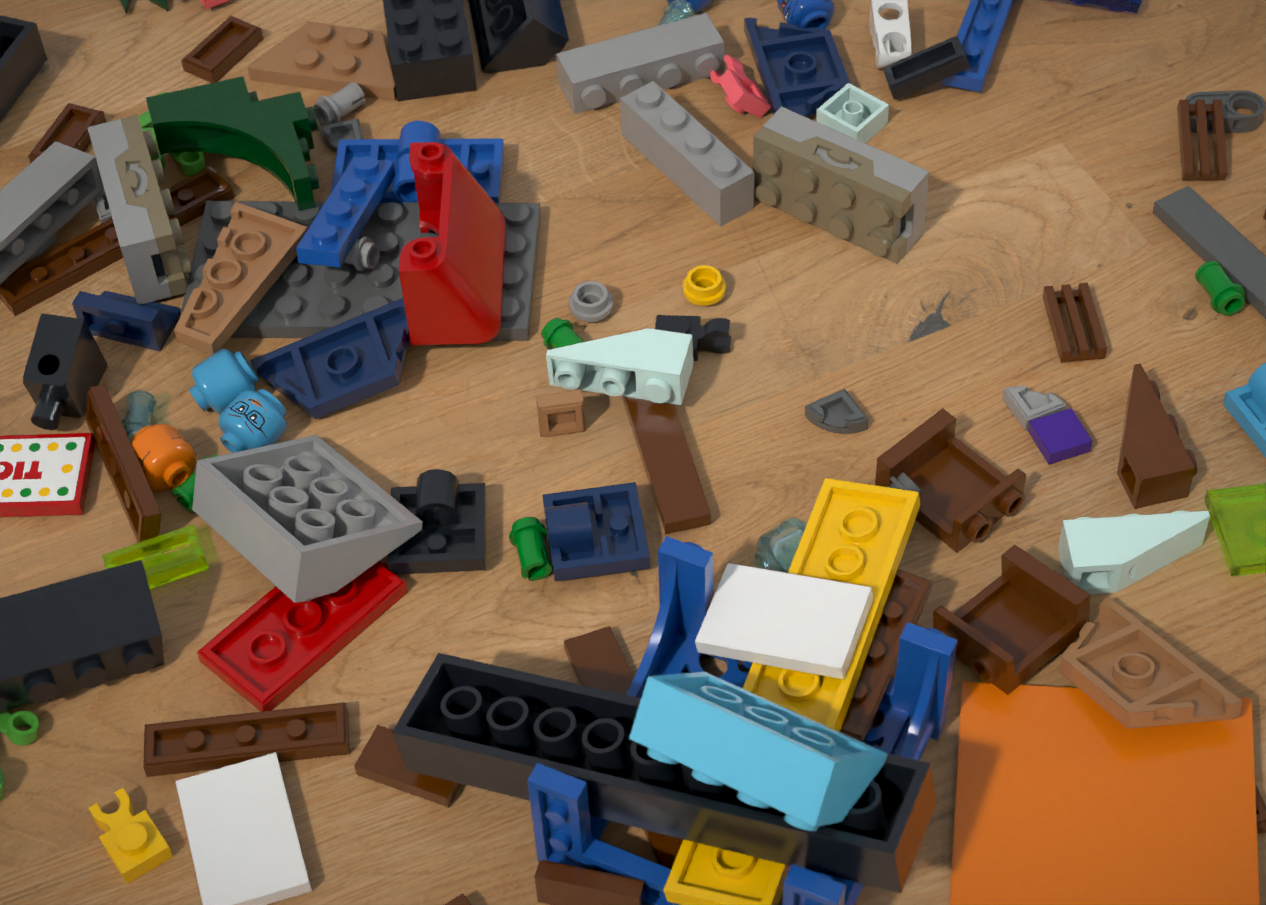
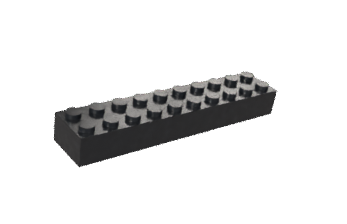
M442 653L437 654L392 731L408 771L530 801L527 780L536 764L539 763L587 782L589 811L592 817L789 866L794 864L809 871L897 893H902L936 806L931 763L887 753L885 764L869 783V786L849 810L842 822L819 826L816 831L800 829L787 823L784 820L785 813L771 806L769 808H760L749 805L737 797L739 791L725 784L715 786L701 782L691 775L693 769L681 763L668 764L648 756V747L629 739L641 698Z

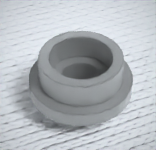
M586 281L577 285L569 298L571 314L585 322L602 320L611 313L613 308L611 294L603 284L596 281Z

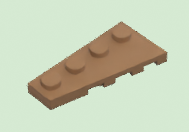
M235 201L230 211V223L228 227L222 228L217 239L218 248L213 258H208L202 270L203 280L199 288L193 289L174 329L177 342L210 355L219 351L297 256L296 248L307 232L308 227Z

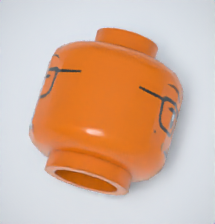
M168 424L148 425L136 432L131 439V445L151 490L165 492L174 489L193 473L197 463V454L192 445L173 426Z

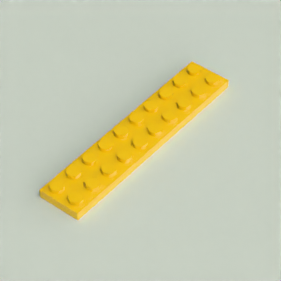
M829 478L824 479L788 573L872 587L874 599L844 679L752 663L742 689L840 732L921 505L919 492ZM683 839L663 891L667 902L680 905H778L783 893L784 881L791 866Z

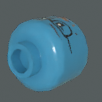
M259 389L257 392L252 390L242 391L219 416L218 424L223 433L220 441L231 453L275 444L286 431L287 423L284 416L287 414V411L282 403L266 390Z

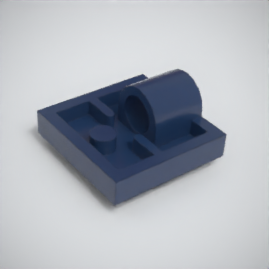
M636 482L542 495L555 581L650 569V557Z

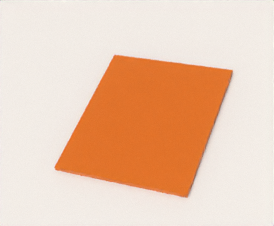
M962 681L950 905H1260L1252 698L1238 697L1242 700L1240 717L1236 719L1127 729L1079 688L1019 685L1007 695L992 683Z

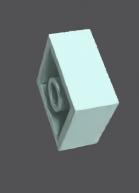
M848 83L817 109L816 122L866 143L888 124L889 104Z

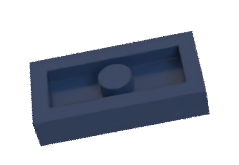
M80 291L72 302L76 317L85 320L93 336L155 351H161L177 325L181 314L180 309L177 307L156 302L138 305L135 297L104 291L101 295Z

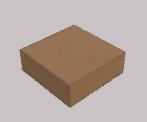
M581 389L536 396L541 437L586 431Z

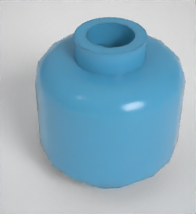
M220 349L194 366L192 378L196 385L191 387L189 391L203 411L211 407L220 415L242 391L252 390L256 392L254 384L260 380L241 351L233 354L228 349Z

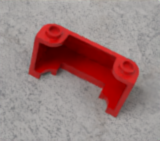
M436 142L410 143L409 161L411 171L414 173L418 198L420 233H429V229H431L438 235V237L414 239L402 248L400 254L399 276L411 345L479 344L488 342L499 334L501 328L506 241L504 214L448 146Z

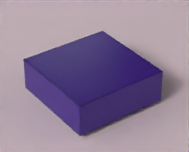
M1072 408L1029 421L1028 432L1048 465L1091 452L1092 440Z

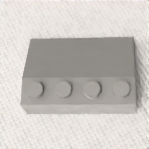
M317 435L197 461L192 510L294 603L311 601L316 597L337 592L422 530L423 522Z

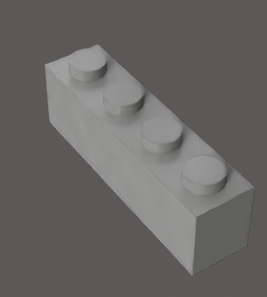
M707 13L556 54L558 84L574 114L620 102L621 97L652 81L664 90L710 77L712 70L720 74L724 73V41Z
M654 81L620 98L622 135L720 227L754 209V171Z
M55 141L0 190V284L104 189L95 156Z

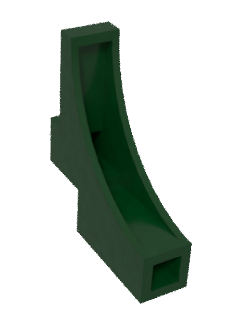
M241 76L146 97L160 155L178 152H207L245 160L259 166L278 179L295 200L299 211L315 208L312 190L320 189L318 176L314 164L306 165L305 162L311 161L309 150L314 149L311 132L318 131V124L313 106L305 108L300 91L258 100L256 91L248 92L244 77Z

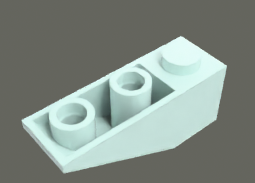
M647 328L547 350L546 361L549 385L570 390L581 389L604 393L610 396L650 400L655 403L682 405L694 365L692 335Z
M1180 510L1165 514H1127L1120 517H1080L1074 520H1063L1058 544L1063 577L1090 595L1117 593L1202 546L1210 518L1209 511L1188 512Z

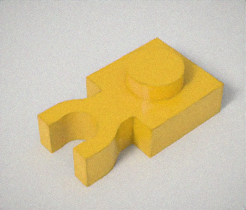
M121 788L114 792L120 805L116 812L111 814L103 813L98 803L91 805L88 809L97 826L106 832L99 836L103 848L125 883L129 884L173 858L170 847L146 810L134 816L131 800L124 788Z

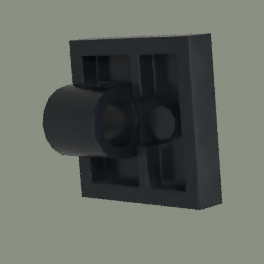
M433 469L421 473L417 478L416 486L391 487V496L419 518L423 524L420 532L388 554V567L390 571L394 574L486 570L485 483L459 484L457 477L453 473L446 470Z

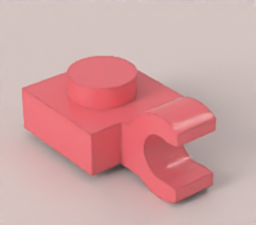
M725 55L723 59L727 63V69L723 75L712 70L710 73L712 82L723 87L727 94L725 100L735 111L741 114L746 111L762 118L771 107L756 82L747 78L743 71L742 63L729 55Z

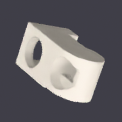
M871 0L869 30L870 36H872L873 47H875L877 69H881L911 55L907 0ZM891 8L899 11L898 19H884L879 13L884 9Z

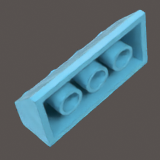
M707 672L648 676L629 739L648 747L647 755L651 758L668 764L681 763L693 769L691 775L695 779L715 786L725 784L739 791L737 797L741 801L760 808H769L771 806L785 813L784 820L787 823L808 831H816L819 826L842 822L849 810L869 786V783L883 767L887 757V753Z

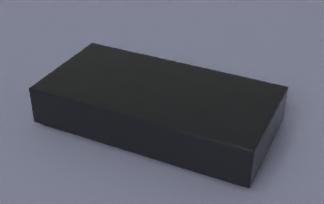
M954 36L889 64L883 68L891 94L894 100L966 70L970 68L959 37Z

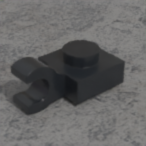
M656 316L655 329L692 335L693 361H698L699 351H710L718 354L730 352L731 335H729V319L714 318L701 326V316Z

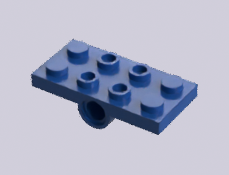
M412 121L405 124L400 131L399 139H339L331 192L353 157L371 156L378 160L394 162V179L379 203L418 202L414 173L411 171L409 161L410 143L436 142L448 146L495 203H500L505 151L503 138L442 139L439 129L426 121Z

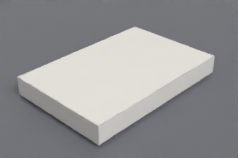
M728 563L696 637L698 653L844 679L874 599L872 587Z
M276 752L175 781L203 905H267L312 891Z

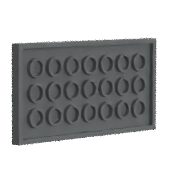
M206 201L191 266L192 273L189 274L181 314L193 289L199 288L203 280L202 270L208 258L212 259L218 248L217 239L222 228L228 227L230 223V211L235 201ZM236 201L306 226L308 229L325 203L315 202V208L299 211L295 201ZM418 202L379 203L358 237L359 240L362 237L372 238L374 243H377L380 247V258L373 269L359 271L353 264L344 262L340 268L298 263V257L296 256L230 338H306L403 298L399 276L402 248L414 239L438 237L437 233L429 229V233H420ZM495 203L504 214L506 241L501 328L499 334L492 340L529 341L541 221L540 203Z

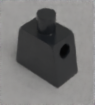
M41 313L23 375V384L36 404L31 422L39 428L56 430L62 416L72 418L85 416L89 387L98 386L108 364L84 319Z

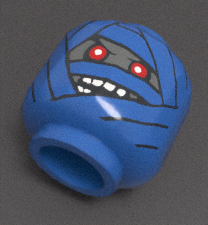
M777 0L778 8L785 22L796 24L802 28L815 27L826 29L835 12L833 0Z

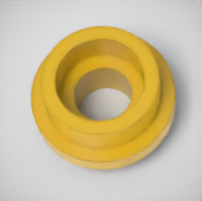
M709 265L696 266L688 272L683 280V295L689 302L695 305H713L724 297L726 282L716 268Z

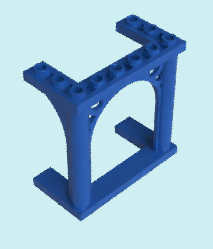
M666 536L658 550L660 608L647 649L626 695L642 698L648 676L683 674L686 669H688L689 673L704 672L699 663L704 653H698L695 640L713 599V552L704 550L696 543L682 542ZM907 622L899 640L896 677L892 678L876 718L882 719L883 723L877 728L870 730L865 744L888 754L920 761L929 739L939 740L946 724L957 647L956 639L946 636L937 629L923 628ZM709 655L725 661L727 664L725 674L718 678L743 688L748 673L738 670V667L750 671L752 662ZM883 742L882 745H881V747H878V746L876 745V744H879V743ZM536 764L527 782L538 862L539 860H547L639 879L644 882L646 905H680L667 902L663 891L671 869L600 841L610 821L590 816L587 782L542 764ZM792 864L784 881L783 905H855L864 884L817 872L814 873Z

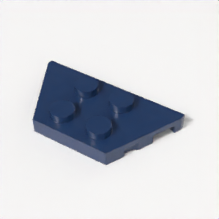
M744 18V32L773 115L780 107H784L809 118L816 114L817 109L840 89L850 83L830 30L815 27L802 28L796 24L783 22L780 23L779 29L757 26V18Z
M401 298L250 360L251 365L257 376L314 419L396 387L400 383L410 339L404 300Z

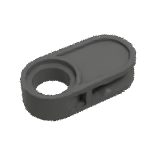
M1244 90L1197 92L1190 94L1185 99L1188 100V104H1195L1196 100H1205V104H1212L1213 100H1222L1224 133L1251 132L1258 129L1262 124L1266 103L1260 95ZM1246 108L1254 113L1245 115L1236 112L1234 109ZM1189 115L1190 131L1197 133L1196 115ZM1206 115L1207 132L1212 134L1211 115Z

